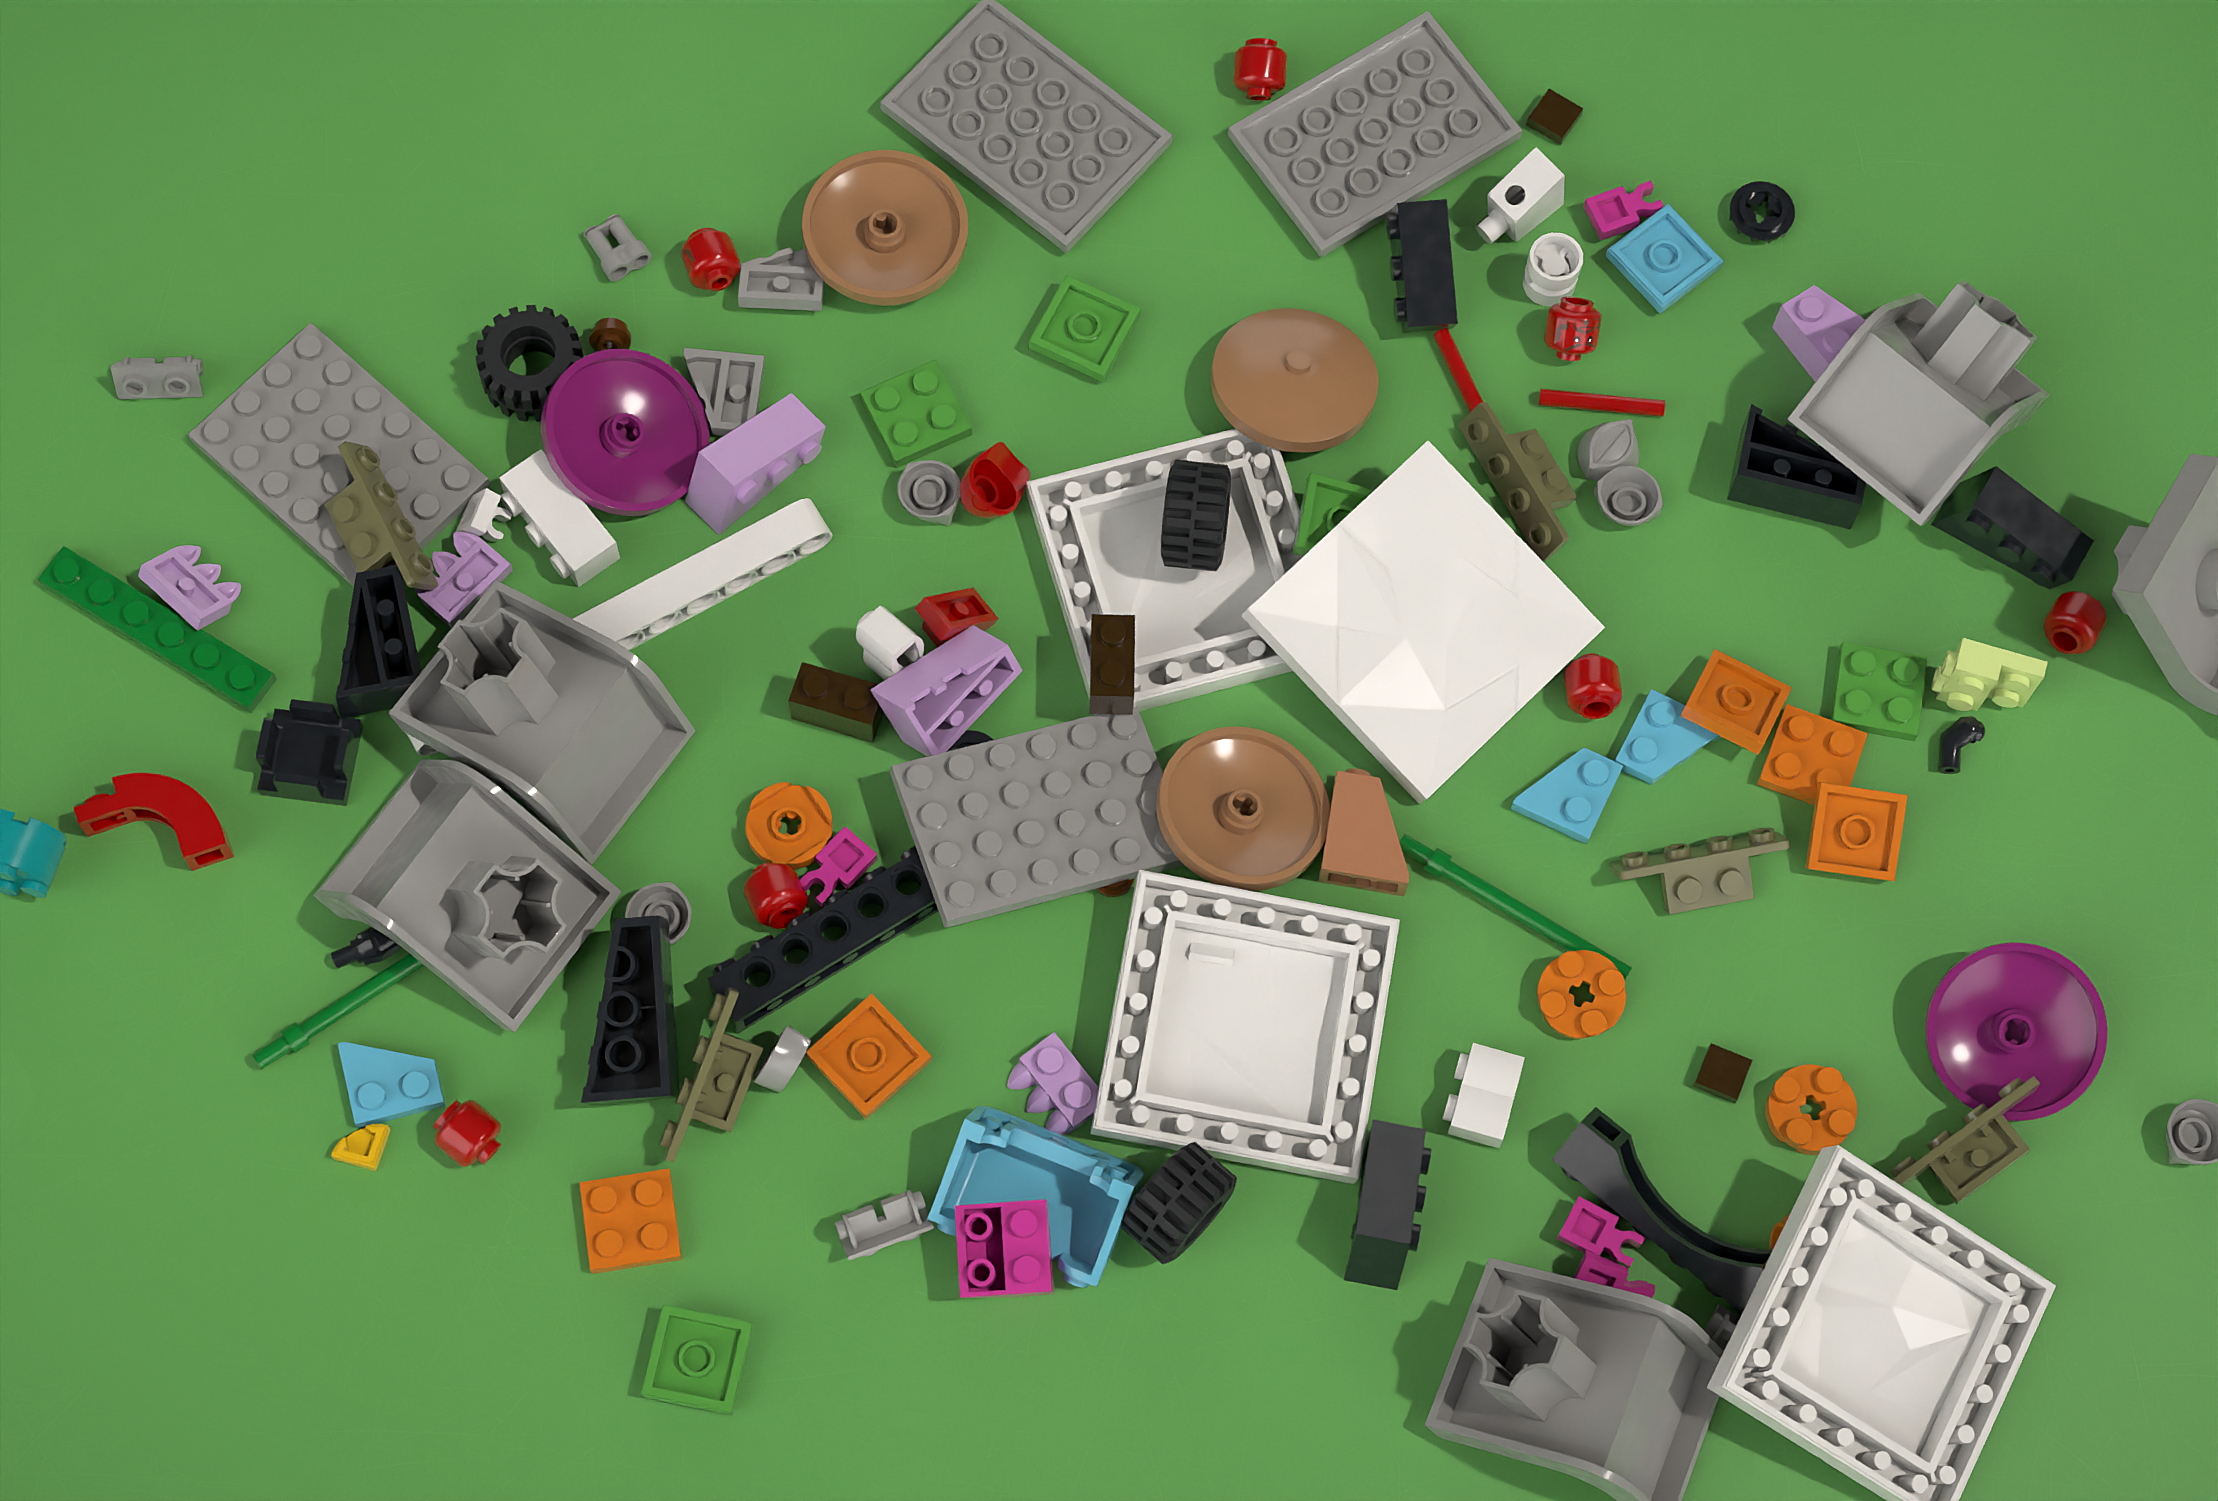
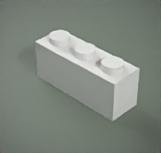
M541 449L499 477L504 492L500 495L502 503L513 517L518 514L523 517L528 524L524 527L528 536L538 548L543 545L547 547L553 555L549 560L563 579L570 576L575 584L580 587L620 559L616 541L587 505L560 481L553 471L547 456Z

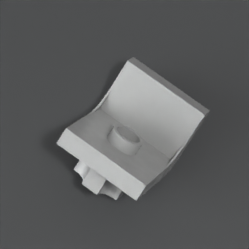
M1966 281L1957 283L1939 307L1918 292L1883 304L1874 311L1843 346L1788 417V420L1918 525L1922 526L1932 518L1991 445L2003 434L2029 421L2050 395L2015 368L2038 337L2020 321L2021 317L1999 299L1982 293Z
M2190 454L2148 528L2129 525L2115 548L2114 553L2118 560V578L2111 594L2123 614L2129 615L2172 688L2194 706L2218 716V457Z
M498 580L494 581L463 621L459 619L437 646L440 650L388 713L403 732L446 756L469 766L518 798L538 816L552 833L591 866L696 731L661 680L637 656L614 640Z
M421 759L314 894V897L339 918L361 921L392 939L501 1029L515 1032L622 891L501 788L479 772L455 760Z
M1489 1258L1425 1426L1439 1438L1568 1474L1599 1488L1616 1501H1682L1719 1399V1395L1708 1389L1707 1386L1724 1351L1693 1319L1658 1300L1609 1286Z

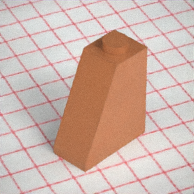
M1351 768L1345 770V772L1337 771L1333 784L1329 821L1318 882L1404 897L1409 882V872L1381 779L1371 776L1369 772L1362 769Z

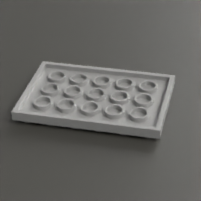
M981 0L880 102L881 111L1066 254L1172 144L1173 140L1171 133L996 0Z
M1426 11L1228 128V137L1320 258L1385 220L1397 203L1417 201L1519 140L1522 134V129L1429 11Z
M311 322L188 434L191 442L353 587L358 571L325 507L328 501L355 481L338 448L343 442L347 441L368 446L377 454L380 459L379 467L387 483L396 491L398 495L397 503L404 517L413 525L416 532L415 538L421 550L466 509L469 500L474 494L490 486L489 479ZM392 559L382 568L396 566L397 564Z
M1137 706L1133 707V715L1096 714L891 766L890 775L944 928L1104 887L1126 879H1134L1137 877L1139 870L1157 873L1184 866L1168 846L1159 827L1156 812V795L1163 772Z

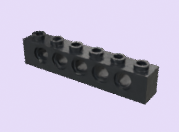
M916 846L904 852L900 857L901 861L887 870L885 867H879L870 872L863 879L864 884L849 892L847 889H844L831 896L825 903L826 907L813 915L810 912L799 915L788 924L789 929L775 938L772 935L761 938L751 946V952L737 961L734 958L725 960L713 969V975L707 979L710 991L714 997L717 993L725 995L728 986L737 989L739 992L729 1018L738 1034L938 912ZM905 881H914L921 886L919 891L912 895H904L897 890L898 886ZM870 903L878 904L883 908L882 913L874 918L863 916L860 910L863 906ZM831 926H839L846 931L845 935L837 941H829L822 936L823 932ZM793 949H802L808 953L806 960L799 964H791L784 958ZM755 972H764L770 976L768 983L762 987H752L747 983V980Z

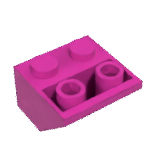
M1046 1199L955 1205L960 1298H1010L1054 1295L1049 1203Z

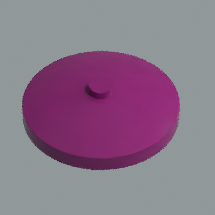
M602 350L576 361L552 386L544 403L541 416L543 447L547 459L560 481L583 502L601 511L616 515H647L674 504L688 491L699 451L709 446L710 437L707 417L703 405L692 386L669 364L652 355L635 350Z
M2021 942L1999 943L1983 947L1966 955L1955 963L1941 978L1933 991L1926 1011L1925 1043L1930 1062L1946 1089L1963 1104L1974 1110L1984 1103L1989 1109L2002 1100L1998 1093L2015 1079L2020 1077L2025 1083L2035 1076L2040 1084L2036 1091L2003 1114L2006 1120L2026 1121L2046 1117L2069 1106L2091 1085L2099 1072L2106 1052L2107 1019L2103 1003L2093 983L2071 960L2056 951L2035 944Z

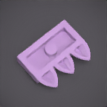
M468 532L453 533L454 545L461 556L460 558L448 552L432 553L433 565L440 576L439 578L435 576L439 585L432 591L414 588L422 603L451 629L459 619L463 620L495 580L502 582L513 571L511 564L480 537Z
M193 545L178 546L142 564L138 577L198 631L229 614L232 603L240 595L241 584L223 582L213 585L220 575L221 566L218 564H199L193 566L199 559L201 548Z
M1055 1032L1019 1058V1063L1010 1073L1007 1087L1008 1089L1022 1090L1030 1088L1035 1084L1037 1085L1028 1098L1026 1111L1027 1113H1042L1055 1108L1056 1110L1050 1115L1046 1123V1129L1061 1135H1067L1094 1116L1099 1087Z

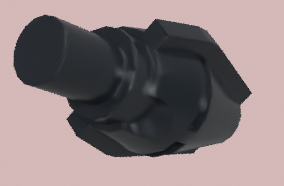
M369 927L360 932L355 937L356 939L351 940L350 945L331 952V956L335 966L339 969L356 961L358 963L364 962L365 965L383 961L402 947L377 929Z

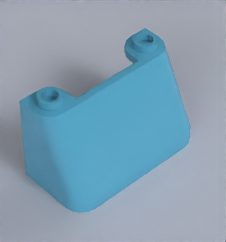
M977 1106L964 1119L928 1219L938 1223L937 1228L940 1231L956 1236L955 1205L1046 1199L1049 1203L1052 1259L1058 1261V1268L1064 1273L1063 1279L1072 1285L1087 1288L1089 1284L1097 1287L1122 1229L1121 1225L1125 1212L1136 1195L1144 1172L1141 1168L1126 1160L1006 1112L987 1106Z

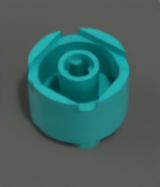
M0 809V892L17 896L21 889L32 896L46 898L67 842L65 841V835L54 827L31 817L28 823L13 819L15 812Z

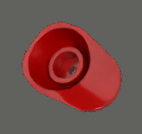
M1004 442L996 443L976 457L963 474L960 483V499L964 508L976 517L1000 518L1011 513L1018 506L1026 488V482L1029 481V470L1013 455Z

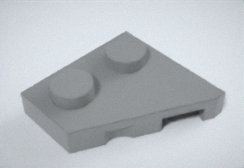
M791 247L775 252L770 257H759L741 264L738 304L739 307L822 311L825 281L814 270L805 249L793 252Z
M684 348V360L697 395L703 405L712 435L724 436L758 415L765 369L764 356Z

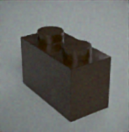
M1092 614L1089 714L1133 715L1135 615Z
M802 662L788 700L791 719L873 743L884 713L871 692V689L878 684Z

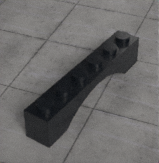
M1595 1107L1580 1122L1552 1160L1561 1167L1563 1173L1568 1178L1583 1184L1596 1195L1598 1201L1604 1207L1620 1214L1632 1224L1636 1233L1644 1236L1645 1239L1652 1240L1668 1254V1257L1674 1264L1689 1270L1703 1282L1705 1288L1711 1294L1726 1300L1742 1315L1773 1250L1751 1249L1725 1242L1703 1232L1684 1219L1662 1198L1648 1179L1637 1156L1632 1136Z

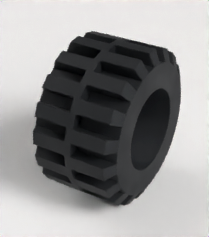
M526 305V311L519 312L516 306L509 309L510 315L503 317L501 313L493 318L495 325L493 327L486 325L482 330L484 340L477 341L476 350L478 356H475L476 365L485 394H488L489 400L495 408L500 405L502 413L508 417H511L515 412L520 421L527 422L529 416H535L536 422L541 421L544 403L552 386L572 364L583 358L584 354L574 326L569 327L568 319L562 314L555 318L553 309L544 307L542 312H539L536 309V305ZM528 352H543L554 358L548 368L535 375L524 376L509 370L515 359Z
M1175 460L1171 466L1167 480L1161 533V558L1164 566L1215 572L1220 567L1225 549L1230 506L1231 473L1228 465Z
M1197 1142L1185 1145L1157 1170L1137 1194L1125 1212L1121 1228L1160 1263H1169L1183 1254L1219 1214L1234 1192L1237 1177Z

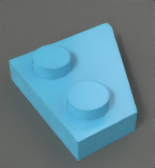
M1651 689L1615 762L1624 765L1622 771L1652 785L1667 775L1670 769L1676 765H1681L1693 757L1696 751L1712 740L1716 741L1721 736L1681 717L1680 715L1685 705Z
M1584 747L1514 799L1511 809L1587 844L1624 765Z
M348 1042L337 1043L354 1122L358 1129L366 1127V1125L378 1124L446 1106L437 1064L434 1059Z

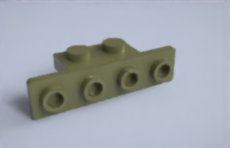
M1487 402L1479 403L1459 424V429L1534 553L1542 561L1549 560L1569 540L1568 534L1553 510L1568 507L1577 496L1536 429L1507 435Z
M347 441L343 442L338 448L355 481L328 501L325 507L357 571L364 572L380 569L394 559L409 587L429 591L434 590L439 584L433 574V564L422 552L415 538L416 532L413 525L404 517L397 503L398 495L394 488L387 483L379 467V457L368 446Z
M1757 828L1750 830L1748 837L1732 839L1731 836L1723 835L1708 838L1706 845L1690 847L1689 844L1685 843L1669 845L1664 848V853L1648 855L1647 852L1643 851L1630 852L1622 855L1621 861L1610 863L1611 872L1620 880L1660 873L1664 908L1670 915L1754 899L1748 856L1785 850L1790 847L1789 840L1779 832H1774L1773 828Z
M728 986L725 995L717 993L708 1015V1019L713 1020L714 1024L708 1038L700 1036L692 1056V1061L698 1063L692 1080L684 1078L675 1103L682 1105L676 1122L668 1120L662 1133L659 1145L666 1148L664 1157L671 1162H674L691 1118L728 1132L732 1131L763 1051V1047L724 1032L739 994L737 989Z
M2033 1076L2025 1083L2020 1077L2009 1083L1998 1093L2002 1100L1989 1109L1984 1103L1979 1105L1962 1119L1966 1126L1952 1135L1948 1129L1926 1145L1930 1152L1918 1161L1910 1156L1890 1171L1894 1176L1892 1180L1904 1187L1929 1169L1956 1205L2030 1151L2029 1147L2003 1114L2036 1091L2040 1084L2039 1081Z

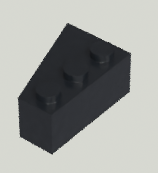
M1447 199L1397 203L1386 217L1388 240H1390L1392 252L1390 257V273L1392 281H1396L1398 295L1397 298H1394L1396 323L1401 322L1403 333L1433 331L1442 328L1452 329L1458 324Z
M1751 404L1741 429L1727 500L1851 529L1862 506L1866 482L1823 447L1817 446L1797 435L1798 429L1787 423L1784 427L1761 415L1762 409Z
M1997 466L1960 482L1944 501L1931 523L1932 526L2048 589L2072 581L2094 542L2093 539Z
M397 565L356 573L348 620L349 628L346 646L342 656L341 677L336 693L340 719L392 709L421 673L402 575Z
M1372 1120L1364 1156L1356 1219L1351 1234L1352 1246L1344 1276L1345 1281L1392 1290L1398 1289L1408 1250L1416 1252L1420 1238L1421 1225L1413 1223L1414 1212L1422 1213L1426 1195V1186L1418 1185L1420 1174L1427 1175L1431 1158L1432 1149L1424 1147L1426 1129Z

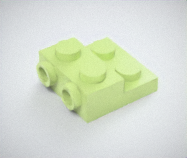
M1962 638L1955 651H1947L1943 665L1937 667L1931 690L1937 692V700L1947 702L1949 707L1960 711H1978L1986 698L1992 699L1995 704L2002 707L2013 708L2018 706L2023 708L2043 680L2048 662Z

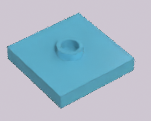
M1669 204L1607 249L1605 255L1660 314L1715 273L1723 264V260Z

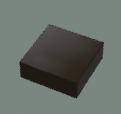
M1548 89L1528 117L1526 125L1561 145L1582 116L1583 108L1555 91Z
M1711 1043L1693 1087L1736 1103L1752 1060Z

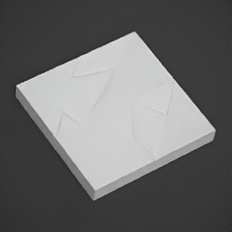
M1235 428L1026 482V495L1089 700L1092 614L1135 615L1133 707L1137 706L1139 711L1293 671L1241 616L1304 557L1292 553L1300 509L1280 450L1257 443ZM1175 460L1228 465L1230 470L1231 493L1223 560L1216 572L1164 566L1161 558V533L1169 471Z
M1429 441L1423 444L1241 615L1418 804L1428 799L1605 628Z
M1139 870L1135 882L1090 1134L1177 1151L1185 1145L1197 1142L1214 1158L1355 1184L1360 1174L1400 920ZM1191 942L1235 949L1232 966L1188 960Z
M1839 1145L1825 1147L1821 1149L1707 1388L1886 1501H1959L2056 1285Z

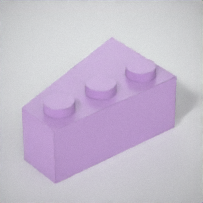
M1813 285L1781 305L1772 328L1816 382L1851 336L1864 323L1865 319Z
M792 393L699 451L685 502L720 535L801 465L811 462L822 449L820 443L826 426Z
M972 625L871 689V692L901 740L928 757L946 752L1023 670L1008 644Z

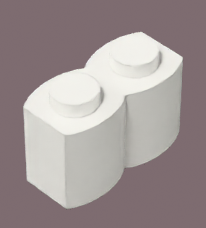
M879 606L874 611L867 612L859 620L856 639L864 648V662L884 681L923 657L924 643L922 639L885 607Z
M1476 1043L1472 1044L1469 1055L1460 1053L1454 1075L1455 1079L1462 1080L1458 1096L1449 1094L1443 1115V1120L1451 1122L1448 1134L1500 1149L1525 1057Z

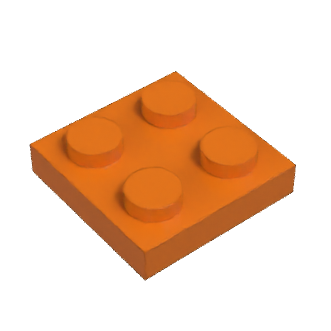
M1714 649L1680 716L1759 755L1792 687Z
M1786 704L1757 785L1815 806L1818 782L1844 786L1851 785L1868 733Z
M1818 782L1805 868L1895 881L1908 795Z
M872 993L806 1051V1057L866 1120L932 1061V1056Z
M669 1168L579 1182L589 1265L592 1274L682 1260L673 1185Z

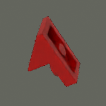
M974 587L924 597L915 608L924 620L922 629L936 647L941 646L972 625L985 631L999 619Z

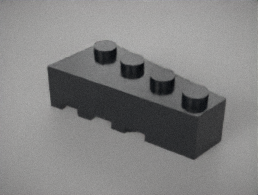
M660 915L614 919L604 974V989L601 1002L599 1001L596 1017L598 1022L594 1044L590 1050L588 1061L590 1066L586 1087L583 1088L581 1103L595 1105L677 1098L679 1076L669 920Z

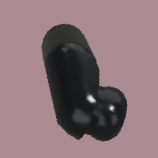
M1973 716L1960 717L1941 733L1939 738V772L1943 774H1957L1960 772L1961 748L1968 743L1973 744L1983 739L1985 726L1982 722Z

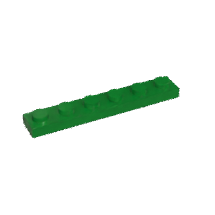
M65 546L61 548L38 578L40 584L46 589L250 713L253 712L276 681L273 672L204 630L200 629L197 631L184 618Z

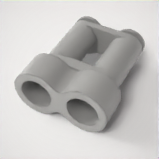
M619 214L609 216L605 223L600 226H590L584 232L585 238L601 259L600 266L610 281L621 280L630 271L646 266L652 259V254L644 242L636 240ZM613 234L620 245L612 248L605 236Z

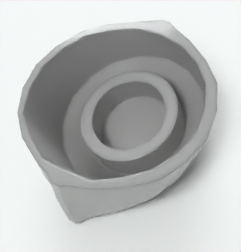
M1631 419L1606 422L1592 427L1582 436L1577 448L1578 463L1585 477L1597 482L1617 467H1637L1640 458L1638 441Z
M934 460L907 464L899 479L897 488L899 499L904 509L912 516L923 521L947 526L951 525L960 498V479L956 472L948 465Z
M1620 466L1612 469L1598 480L1593 491L1602 513L1609 520L1619 525L1639 526L1645 524L1652 519L1659 518L1663 507L1661 491L1657 481L1648 472L1639 467Z
M674 883L650 884L637 891L629 900L625 911V918L660 915L668 919L670 946L676 944L688 930L692 917L691 905L686 896Z
M788 1024L762 1062L753 1078V1082L777 1093L783 1091L804 1057L811 1040Z
M2191 1099L2181 1103L2173 1110L2166 1128L2168 1162L2170 1164L2208 1165L2218 1161V1104L2202 1099Z

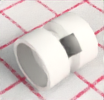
M1551 232L1542 235L1534 242L1523 274V288L1526 295L1533 302L1551 307L1554 304L1560 303L1562 297L1572 296L1583 265L1582 249L1572 237L1563 233Z

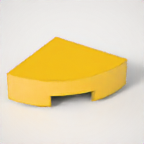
M370 1124L354 1131L337 1143L331 1157L337 1161L376 1171L391 1131L389 1125Z

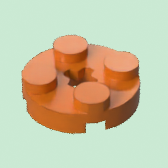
M780 782L765 788L752 800L746 817V836L750 848L764 863H783L791 866L793 869H800L816 861L815 856L833 839V819L827 801L817 790L806 785L802 787L800 785H791V782ZM784 817H787L790 821L799 819L801 823L797 826L798 832L793 835L780 833L778 831L782 828L780 820Z
M1589 950L1565 952L1550 962L1539 979L1537 1000L1540 1011L1547 1024L1554 1031L1565 1037L1580 1040L1598 1036L1612 1028L1623 1013L1626 1003L1624 977L1613 962L1599 953ZM1582 983H1586L1590 986L1589 993L1594 995V1000L1592 1003L1585 1001L1581 1007L1573 1004L1575 997L1569 993V989L1571 986L1579 987Z
M1806 1064L1789 1069L1775 1082L1766 1101L1765 1113L1771 1132L1781 1143L1786 1142L1789 1146L1796 1148V1152L1804 1155H1819L1822 1148L1840 1145L1852 1132L1856 1124L1857 1102L1851 1087L1837 1069ZM1806 1099H1812L1814 1103L1820 1104L1822 1107V1111L1818 1113V1120H1812L1810 1114L1801 1113L1800 1108L1806 1104Z

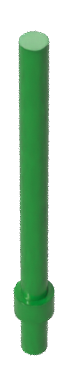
M1404 834L1401 838L1402 852L1425 865L1424 870L1438 879L1441 876L1449 879L1569 951L1589 950L1605 956L1614 963L1618 971L1623 975L1624 980L1627 978L1632 967L1452 862V856L1441 849L1436 848L1434 851L1407 834Z
M408 954L298 1025L295 1021L281 1030L282 1036L255 1052L252 1056L262 1070L292 1050L294 1053H297L310 1044L308 1041L310 1038L424 965L414 956Z

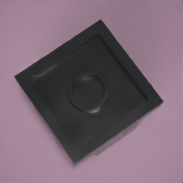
M291 699L290 710L275 708L273 719H263L256 752V760L261 767L257 789L260 795L347 806L363 729L361 719L347 717L340 719L334 705Z

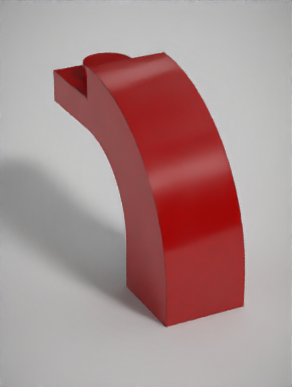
M130 773L111 777L116 791L115 794H97L86 799L84 804L73 807L77 822L87 837L136 821H155L170 827L175 831L183 858L192 871L234 857L227 833L209 803L189 785L169 776L155 773Z

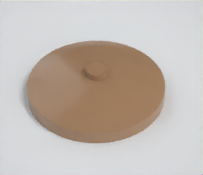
M874 150L862 152L847 157L830 167L810 190L802 215L803 244L806 255L817 274L830 287L844 296L873 305L909 303L936 291L949 280L960 265L968 239L967 209L960 191L954 182L931 162L902 151Z
M1280 308L1250 315L1236 323L1225 333L1214 354L1210 383L1212 394L1219 410L1228 422L1246 437L1277 450L1315 452L1340 445L1352 438L1363 428L1373 411L1376 401L1378 373L1374 359L1365 344L1357 335L1341 323L1312 311Z
M1221 727L1208 730L1191 738L1169 760L1161 776L1156 795L1157 819L1168 846L1186 867L1213 884L1248 891L1268 890L1279 887L1297 878L1312 864L1326 839L1330 805L1326 788L1317 770L1293 745L1262 730L1248 727Z

